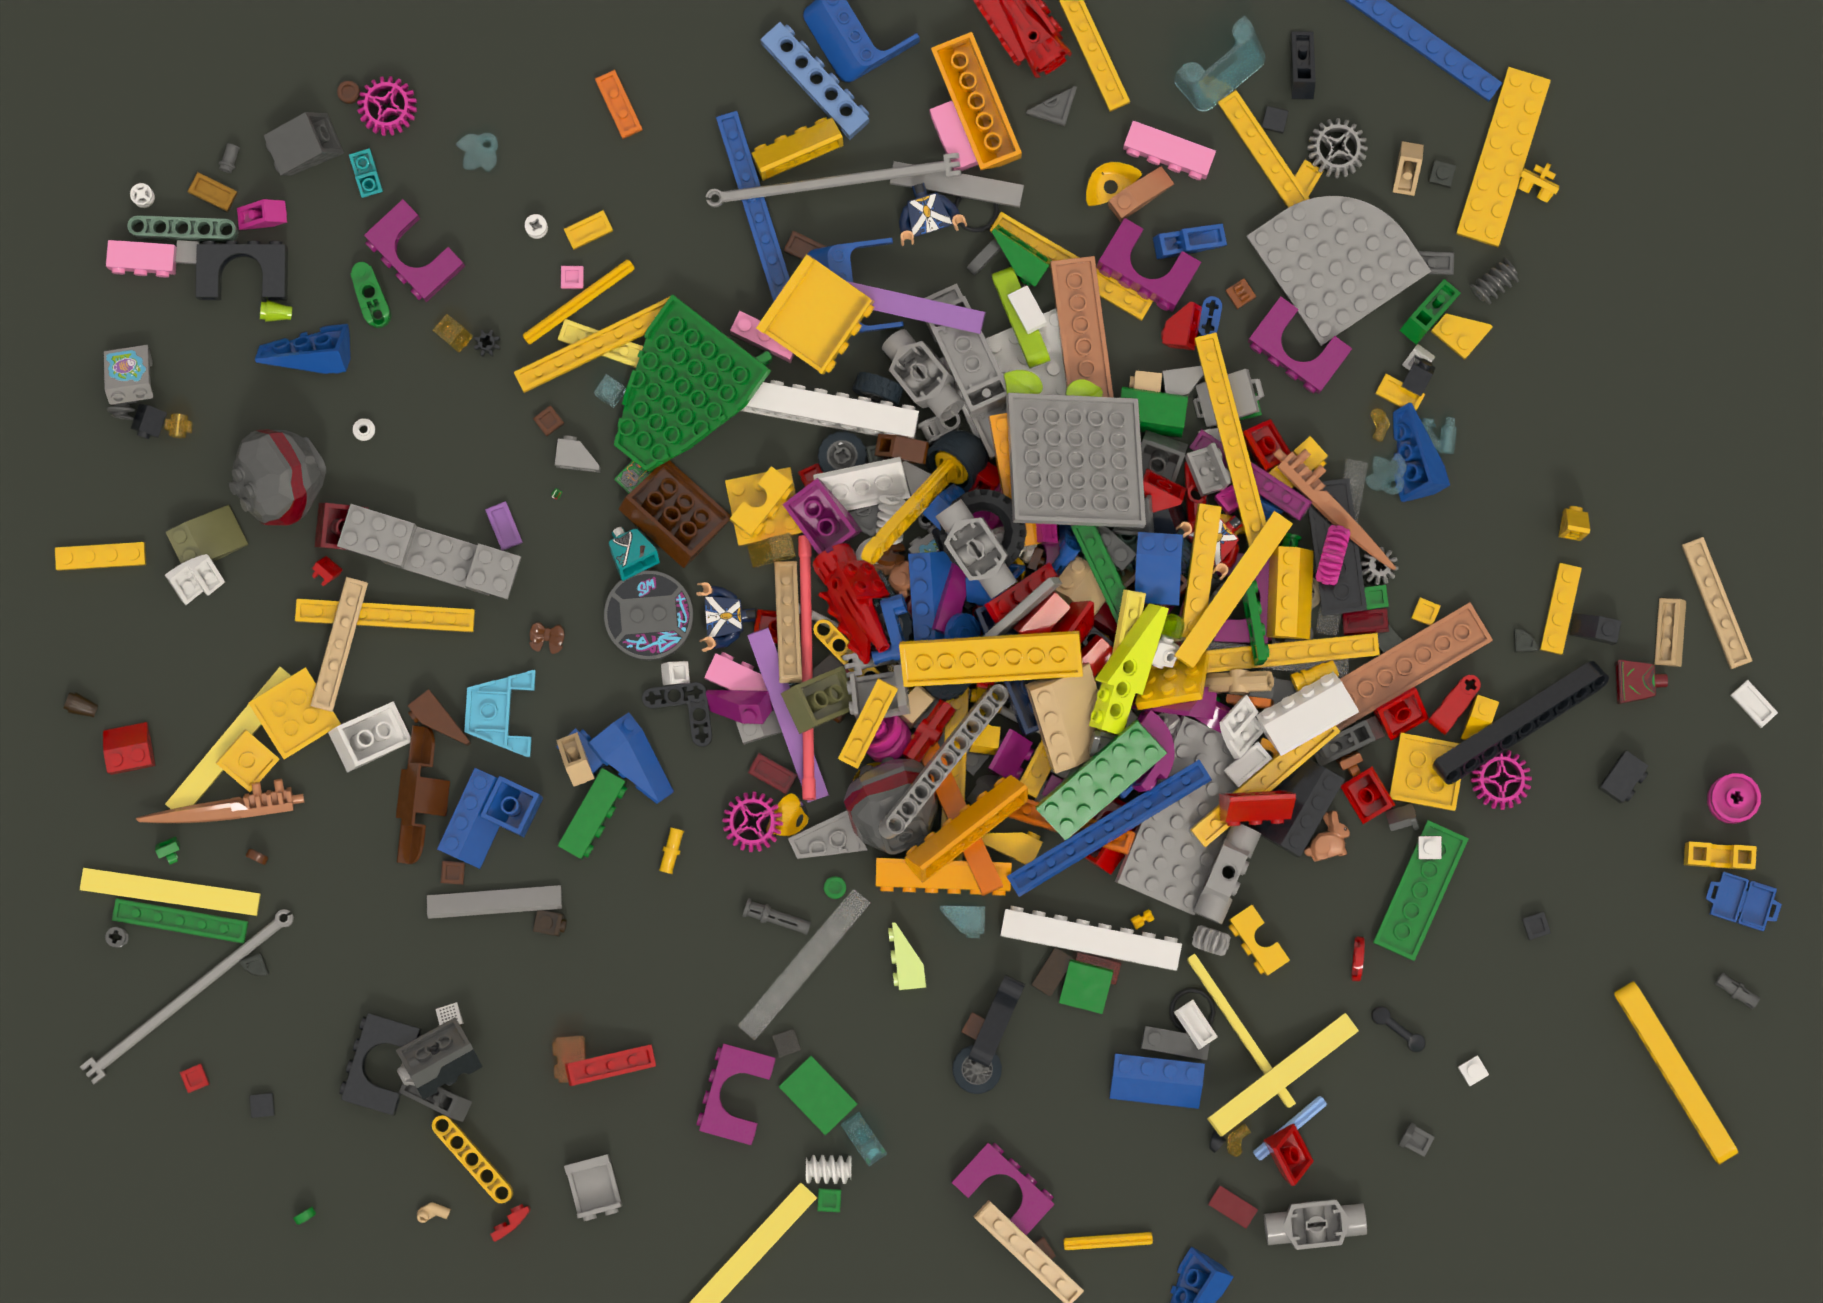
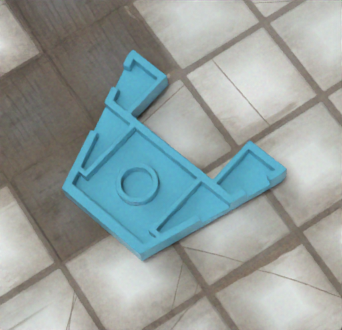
M536 670L468 687L464 732L525 757H531L532 737L509 736L511 690L535 691Z

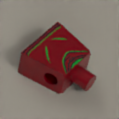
M1625 660L1615 662L1617 704L1652 698L1656 696L1657 687L1668 686L1667 674H1655L1654 664Z

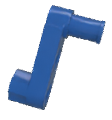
M1059 525L1060 554L1051 564L1055 572L1060 568L1059 574H1062L1070 561H1073L1081 550L1070 525Z
M903 594L880 600L891 644L884 652H871L875 665L893 659L895 661L901 660L899 643L905 641L898 615L908 612Z

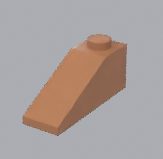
M1161 166L1112 197L1108 201V206L1118 220L1122 222L1124 218L1127 219L1173 186L1174 182Z

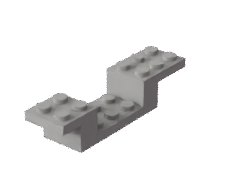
M957 283L925 297V299L971 309ZM926 322L959 387L965 407L990 459L995 458L988 416L1007 413V392L1004 377L982 331L981 334Z
M350 504L337 544L339 548L381 560L383 563L484 595L489 596L491 594L507 600L522 558L521 556L479 543L475 545L417 527L415 523Z

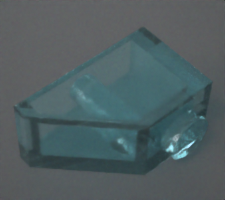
M940 906V912L961 934H966V938H980V934H984L985 907Z
M860 1112L841 1124L868 1166H871L887 1155V1152Z

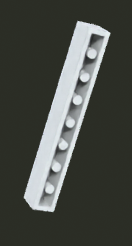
M1011 906L1010 910L1005 909L1000 934L1002 937L1177 971L1182 947L1181 943H1177V938L1165 936L1164 940L1155 939L1156 934L1143 932L1142 936L1133 934L1134 930L1120 928V931L1111 930L1112 926L1099 923L1098 927L1089 926L1090 921L1077 919L1076 923L1067 921L1068 917L1054 915V918L1045 917V912L1035 910L1032 911V914L1023 913L1024 908Z

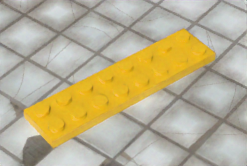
M1508 67L1458 225L1457 235L1499 247L1551 80Z
M1079 631L902 641L899 643L904 687L1083 677L1084 674Z

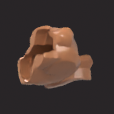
M904 560L902 564L893 566L874 564V568L881 579L889 575V585L897 595L903 594L904 599L911 596L909 561Z
M1336 811L1325 813L1323 819L1328 826V831L1318 833L1311 840L1309 846L1304 849V854L1311 856L1314 862L1337 855H1347L1344 839L1350 836V831L1344 824L1339 823Z

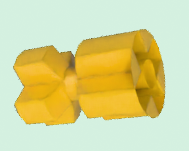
M1148 909L1143 912L1142 917L1137 915L1130 920L1137 930L1144 926V921H1153L1154 916Z

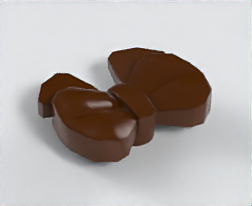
M902 543L892 545L887 551L883 552L882 557L876 563L884 566L902 564L905 557L893 552L905 551L904 545Z
M541 622L534 623L530 629L531 641L529 644L531 648L539 652L544 641H549L550 652L552 654L558 653L563 648L561 644L565 637L564 628L561 625L545 628Z

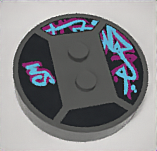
M642 571L624 581H619L611 590L604 608V622L609 637L623 653L635 659L655 661L674 654L685 644L692 631L694 611L688 593L677 580L662 572Z

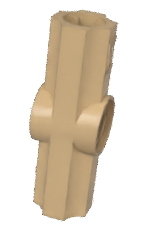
M1235 669L1230 670L1228 673H1207L1205 687H1209L1208 692L1246 695L1249 692L1271 691L1274 686V678L1270 671L1250 672L1248 670Z

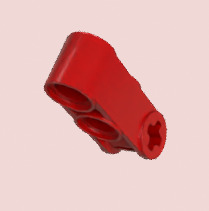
M1474 675L1463 677L1455 688L1449 692L1442 701L1441 706L1435 710L1427 722L1446 735L1479 691L1480 680ZM1472 680L1474 682L1472 686L1475 689L1466 690L1467 685L1464 682Z

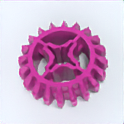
M389 76L388 82H385L384 77H380L379 84L373 79L371 81L373 87L365 85L364 87L368 92H360V96L364 100L357 101L359 106H363L357 110L359 114H364L360 120L362 122L368 121L365 125L366 128L370 129L373 127V133L375 134L381 129L382 136L386 135L387 130L393 136L395 135L394 129L396 128L402 133L403 129L401 126L403 124L407 128L410 126L406 120L415 119L410 112H417V108L411 106L417 103L416 98H411L414 95L413 90L407 91L409 88L407 83L401 86L402 81L399 78L393 83L392 76ZM391 90L384 97L375 96L381 91ZM397 93L404 97V110L395 104ZM390 102L393 108H386L385 110L384 107L381 105H387ZM370 103L375 104L379 108L377 120L370 114ZM391 115L399 117L394 121L384 122Z
M1331 525L1328 528L1316 573V580L1322 582V584L1335 585L1338 582L1350 537L1349 529L1339 525Z
M1510 750L1506 752L1505 756H1503L1502 752L1497 757L1478 767L1480 770L1475 769L1472 771V774L1478 775V778L1471 779L1472 783L1478 782V786L1473 787L1472 790L1477 791L1480 789L1481 793L1476 796L1477 799L1485 796L1486 799L1483 801V804L1487 805L1489 801H1492V809H1495L1497 803H1499L1500 810H1504L1506 802L1509 808H1513L1512 800L1520 804L1521 799L1518 796L1527 797L1526 792L1522 790H1529L1531 788L1530 785L1525 784V781H1531L1532 777H1525L1524 773L1530 771V768L1523 770L1521 766L1526 761L1516 762L1519 758L1518 754L1510 758ZM1497 762L1496 773L1493 776L1484 777L1486 768L1491 763ZM1504 762L1513 766L1518 776L1508 774ZM1501 773L1503 774V777H1506V779L1512 780H1508L1504 782L1502 785H1499V782L1497 783L1496 780L1490 779H1495L1499 777ZM1519 782L1516 791L1510 797L1505 798L1507 785ZM1484 783L1494 785L1497 789L1498 797L1489 793Z
M753 792L752 798L749 799L748 793H744L745 800L742 801L739 796H736L735 799L738 804L729 803V806L733 808L732 812L729 810L724 811L725 814L730 815V819L723 818V822L729 823L730 826L724 827L723 830L725 832H732L728 834L727 839L730 840L735 837L736 839L732 843L734 846L742 842L740 846L742 851L745 850L746 845H749V852H753L754 846L757 845V849L760 852L762 851L761 844L764 843L769 848V839L773 842L777 841L772 836L774 832L781 834V831L776 829V826H783V822L776 821V818L782 817V813H774L779 806L776 804L770 807L773 802L772 798L764 802L765 794L762 793L760 798L757 799V793ZM759 804L765 807L766 810L753 814L746 805ZM741 809L744 814V822L739 825L740 827L735 828V818ZM747 812L754 819L758 817L756 824L759 832L752 825L750 827L747 826L750 822ZM770 815L771 825L765 835L761 824ZM753 830L759 839L746 840L740 834Z

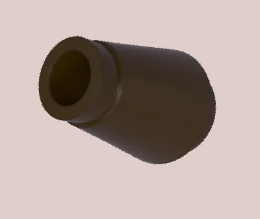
M69 692L63 709L68 710V713L94 718L98 705L77 692L75 694Z

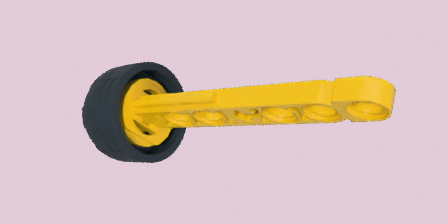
M964 430L950 431L940 437L928 449L926 465L931 475L877 532L876 536L865 545L861 554V558L864 561L875 564L882 557L883 552L887 551L945 488L950 487L952 484L961 487L965 492L972 488L977 474L985 469L988 462L987 451L977 436Z

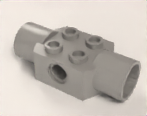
M902 329L892 334L882 346V350L892 361L889 368L891 374L916 404L922 408L929 407L940 421H947L954 417L963 408L965 402L953 388L955 379L952 373L923 341L916 342L907 330Z
M962 499L935 516L948 535L944 544L969 581L979 580L991 599L1017 582L1005 564V560L1008 557L1007 552L984 518H974Z
M1242 824L1240 826H1230L1219 850L1220 853L1210 871L1208 881L1202 889L1193 911L1194 913L1222 925L1233 900L1230 896L1236 895L1241 883L1237 882L1240 875L1243 876L1250 863L1246 859H1251L1261 833ZM1224 867L1232 870V878L1227 879L1222 875Z
M1336 1199L1289 1204L1286 1212L1264 1214L1267 1245L1291 1243L1294 1249L1300 1250L1342 1245L1345 1237L1367 1235L1366 1214L1363 1203L1340 1205Z

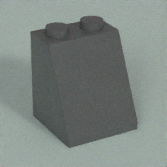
M305 112L264 135L266 147L275 161L274 166L280 175L292 176L344 153L327 113Z

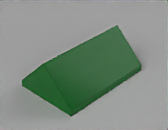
M1122 387L1120 398L1138 399L1140 432L1148 430L1160 435L1182 438L1188 396Z

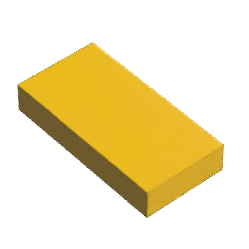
M1304 160L1295 178L1309 197L1323 172H1318L1319 167H1314L1312 163ZM1286 191L1285 194L1288 197V199L1293 201L1294 203H1297L1298 200L1289 196L1291 191Z
M604 210L564 228V231L573 250L612 232L613 229Z
M1385 374L1375 394L1399 407L1412 403L1417 411L1425 394L1423 393L1422 396H1419L1401 387L1403 382Z

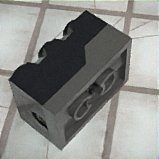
M455 1017L396 1050L402 1061L401 1066L397 1069L402 1082L406 1086H416L423 1100L437 1093L438 1087L444 1084L450 1086L457 1082V1078L461 1074H471L483 1067Z

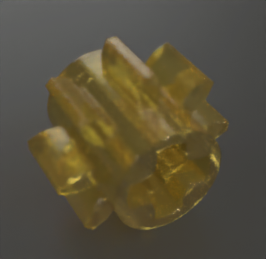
M171 414V419H165L164 429L169 431L170 437L186 438V433H192L193 423L188 421V415Z

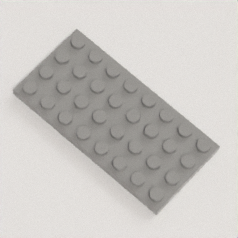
M1181 716L1172 737L1175 754L1173 766L1167 779L1200 760L1212 780L1137 825L1136 835L1129 854L1125 855L1115 882L1186 913L1195 915L1193 911L1202 889L1208 881V876L1220 853L1219 850L1229 828L1206 847H1203L1190 829L1219 805V794L1233 793L1237 789V786L1223 771L1236 759L1233 758L1227 748L1222 733L1186 716ZM1166 779L1157 780L1156 785L1160 784Z

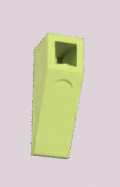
M892 923L893 928H888L889 941H894L895 950H891L892 964L897 965V972L893 973L894 986H899V990L926 988L923 963L897 924Z

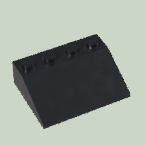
M1308 759L1272 790H1285L1296 794L1291 819H1284V823L1271 824V820H1262L1261 825H1249V821H1242L1240 824L1261 833V837L1299 858L1345 779Z

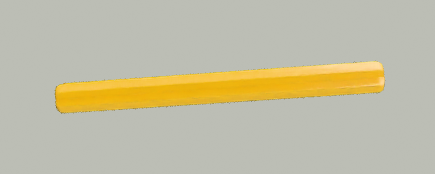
M625 260L523 334L525 341L528 344L535 342L635 269L634 265L630 260Z

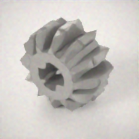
M1389 550V551L1386 553V556H1387L1388 558H1389V556L1392 554V551ZM1367 553L1364 554L1363 557L1368 562H1361L1362 567H1367V569L1362 571V575L1370 574L1367 578L1368 582L1374 577L1375 585H1379L1380 578L1384 584H1387V576L1391 579L1395 578V574L1391 571H1397L1398 566L1394 565L1396 569L1392 570L1383 564L1382 567L1385 570L1382 571L1380 569L1377 571L1374 562L1377 561L1379 563L1380 561ZM1394 557L1389 560L1392 563H1395L1397 561V557Z
M1200 925L1194 931L1192 945L1198 949L1222 956L1225 955L1229 948L1231 937L1219 930Z

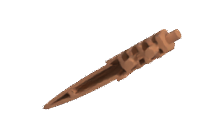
M1280 448L1273 454L1281 462L1277 467L1281 473L1333 525L1349 529V538L1390 569H1396L1394 564L1328 491H1323L1325 484L1319 478L1326 470L1320 464L1312 472L1303 463L1311 455L1306 449L1298 456L1293 451L1287 456Z
M276 779L274 780L275 791L267 790V792L262 793L260 782H255L251 784L253 794L249 795V793H246L243 798L234 797L174 808L136 818V820L144 823H197L232 820L293 811L294 804L304 803L305 801L304 794L293 795L291 787L284 790L283 780Z

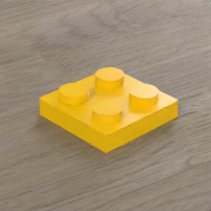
M245 729L216 761V764L247 791L251 792V784L260 782L278 762L279 758Z

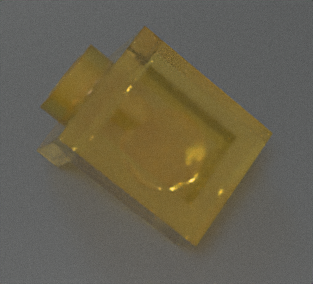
M448 314L432 330L457 352L466 347L473 337Z

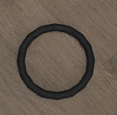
M963 197L956 198L955 205L957 209ZM993 203V218L983 227L973 228L965 226L962 222L958 224L963 229L971 232H983L989 229L996 221L999 214V205Z
M1184 989L1177 993L1171 1001L1169 1009L1171 1020L1175 1027L1184 1033H1187V1031L1176 1020L1174 1008L1178 999L1186 993L1194 992L1203 995L1211 1007V1015L1208 1020L1210 1026L1214 1021L1216 1014L1215 1003L1211 996L1201 989Z

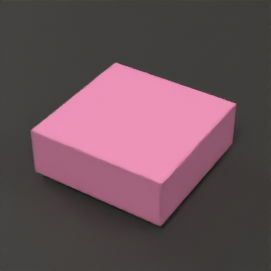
M561 266V289H583L584 267Z

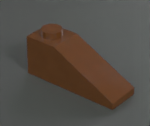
M429 689L408 705L411 710L408 714L415 723L420 721L421 724L467 746L471 744L470 740Z

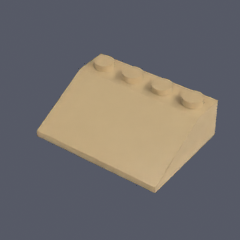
M1089 663L1083 664V677L1040 679L1025 684L1047 758L1055 774L1077 767L1093 757L1089 755V746L1092 733L1097 728L1089 726L1091 713L1096 704L1098 690Z

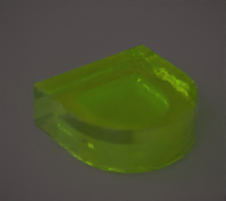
M1168 614L1161 634L1181 640L1184 630L1183 619L1179 615Z

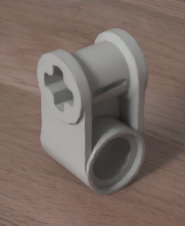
M957 413L954 416L957 419L956 425L948 427L945 425V421L942 422L935 416L921 422L917 427L922 430L927 440L926 442H929V445H931L944 434L958 430L961 426V420ZM929 427L931 428L934 435H931L928 429Z

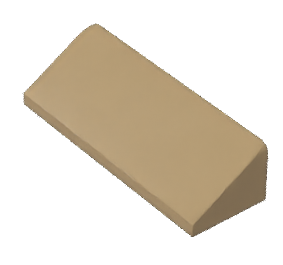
M1659 598L1654 665L1681 667L1686 612L1685 600Z

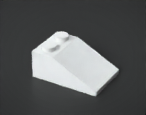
M394 701L343 723L328 732L347 773L409 744L411 736Z

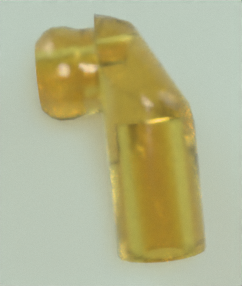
M1375 408L1370 414L1376 426L1372 438L1383 442L1390 422L1382 409Z
M1243 1124L1228 1136L1227 1150L1234 1157L1242 1154V1139L1251 1133L1246 1124Z

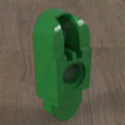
M358 262L352 267V273L350 274L363 317L370 326L383 328L390 322L391 310L372 266L365 262ZM368 288L375 289V294L371 298L364 297V292ZM376 311H380L382 313V317L380 319L374 318V313Z

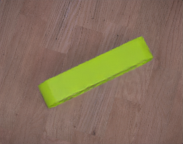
M1011 266L991 274L1029 369L1049 362L1050 357L1039 329L1027 334L1008 299L1009 294L1021 289L1014 269Z

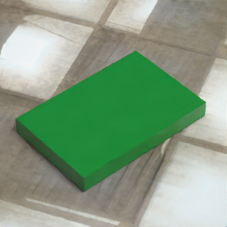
M812 1056L779 1086L824 1135L828 1134L857 1105L850 1095Z

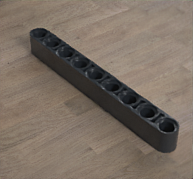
M1595 661L1587 662L1438 757L1432 765L1433 770L1446 784L1455 783L1601 690L1608 683L1609 676Z

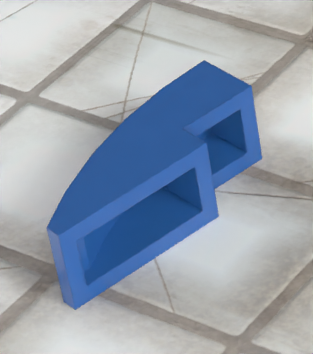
M1223 224L1186 228L1176 232L1158 234L1153 237L1157 259L1180 256L1182 251L1191 254L1227 245Z

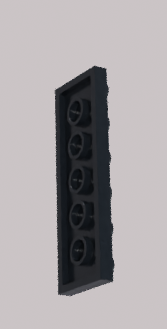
M1350 478L1322 481L1325 484L1323 491H1328L1355 520ZM1311 504L1308 512L1317 571L1328 528L1333 524ZM1350 538L1337 584L1325 585L1318 581L1322 616L1367 611L1359 546Z

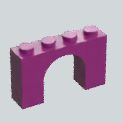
M402 199L364 235L368 240L365 244L372 252L378 251L383 256L380 260L388 268L392 266L398 272L395 276L403 284L409 283L412 287L410 292L418 300L423 298L427 302L456 276L465 265L449 247L424 267H409L399 260L397 246L400 238L420 220L418 214Z
M1124 218L1098 261L1096 268L1105 277H1113L1118 280L1121 286L1137 291L1140 297L1156 302L1159 308L1173 312L1196 274L1201 262L1182 251L1170 272L1164 277L1158 279L1142 277L1132 267L1130 254L1144 229Z
M1280 296L1249 338L1248 343L1251 344L1249 347L1258 354L1262 352L1268 356L1267 360L1275 367L1280 365L1287 370L1285 373L1291 379L1296 381L1298 378L1304 383L1303 387L1309 392L1320 394L1349 355L1352 348L1334 336L1316 359L1308 362H1299L1290 358L1283 350L1281 337L1283 331L1299 309Z
M1238 553L1235 564L1230 568L1225 577H1229L1244 554ZM1270 558L1254 579L1257 581L1258 596L1262 608V613L1259 614L1260 620L1265 625L1266 633L1263 636L1265 644H1268V640H1272V637H1266ZM1219 571L1215 572L1219 577L1222 576ZM1246 619L1226 620L1214 637L1213 643L1250 645Z
M723 1044V1047H718L715 1060L718 1061L716 1069L711 1071L709 1082H712L711 1090H706L703 1104H706L704 1113L700 1112L697 1125L700 1126L699 1131L752 1145L758 1123L730 1115L722 1106L720 1091L724 1082L732 1075L738 1073H746L770 1080L776 1058Z
M995 1142L992 1146L987 1143L952 1181V1184L969 1198L983 1181L990 1176L1004 1174L1015 1179L1022 1191V1202L1019 1209L1009 1220L1027 1235L1055 1205L1051 1201L1054 1197L1046 1189L1040 1191L1035 1186L1037 1181L1028 1173L1025 1176L1018 1170L1021 1166L1012 1158L1007 1161L1002 1156L1004 1151Z

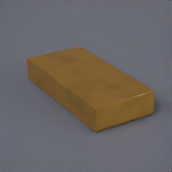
M197 172L187 191L226 212L229 211L238 194L237 191Z

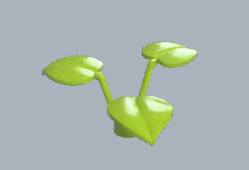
M1014 370L1003 375L1007 394H1040L1042 392L1043 385L1040 378L1030 371ZM1079 379L1069 384L1066 389V395L1102 397L1103 391L1092 382Z

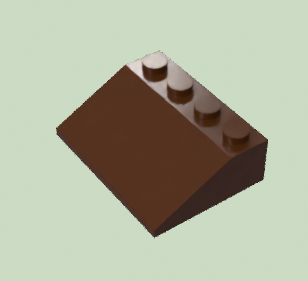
M670 460L652 471L625 497L618 509L683 568L698 556L730 521L731 517L730 514Z

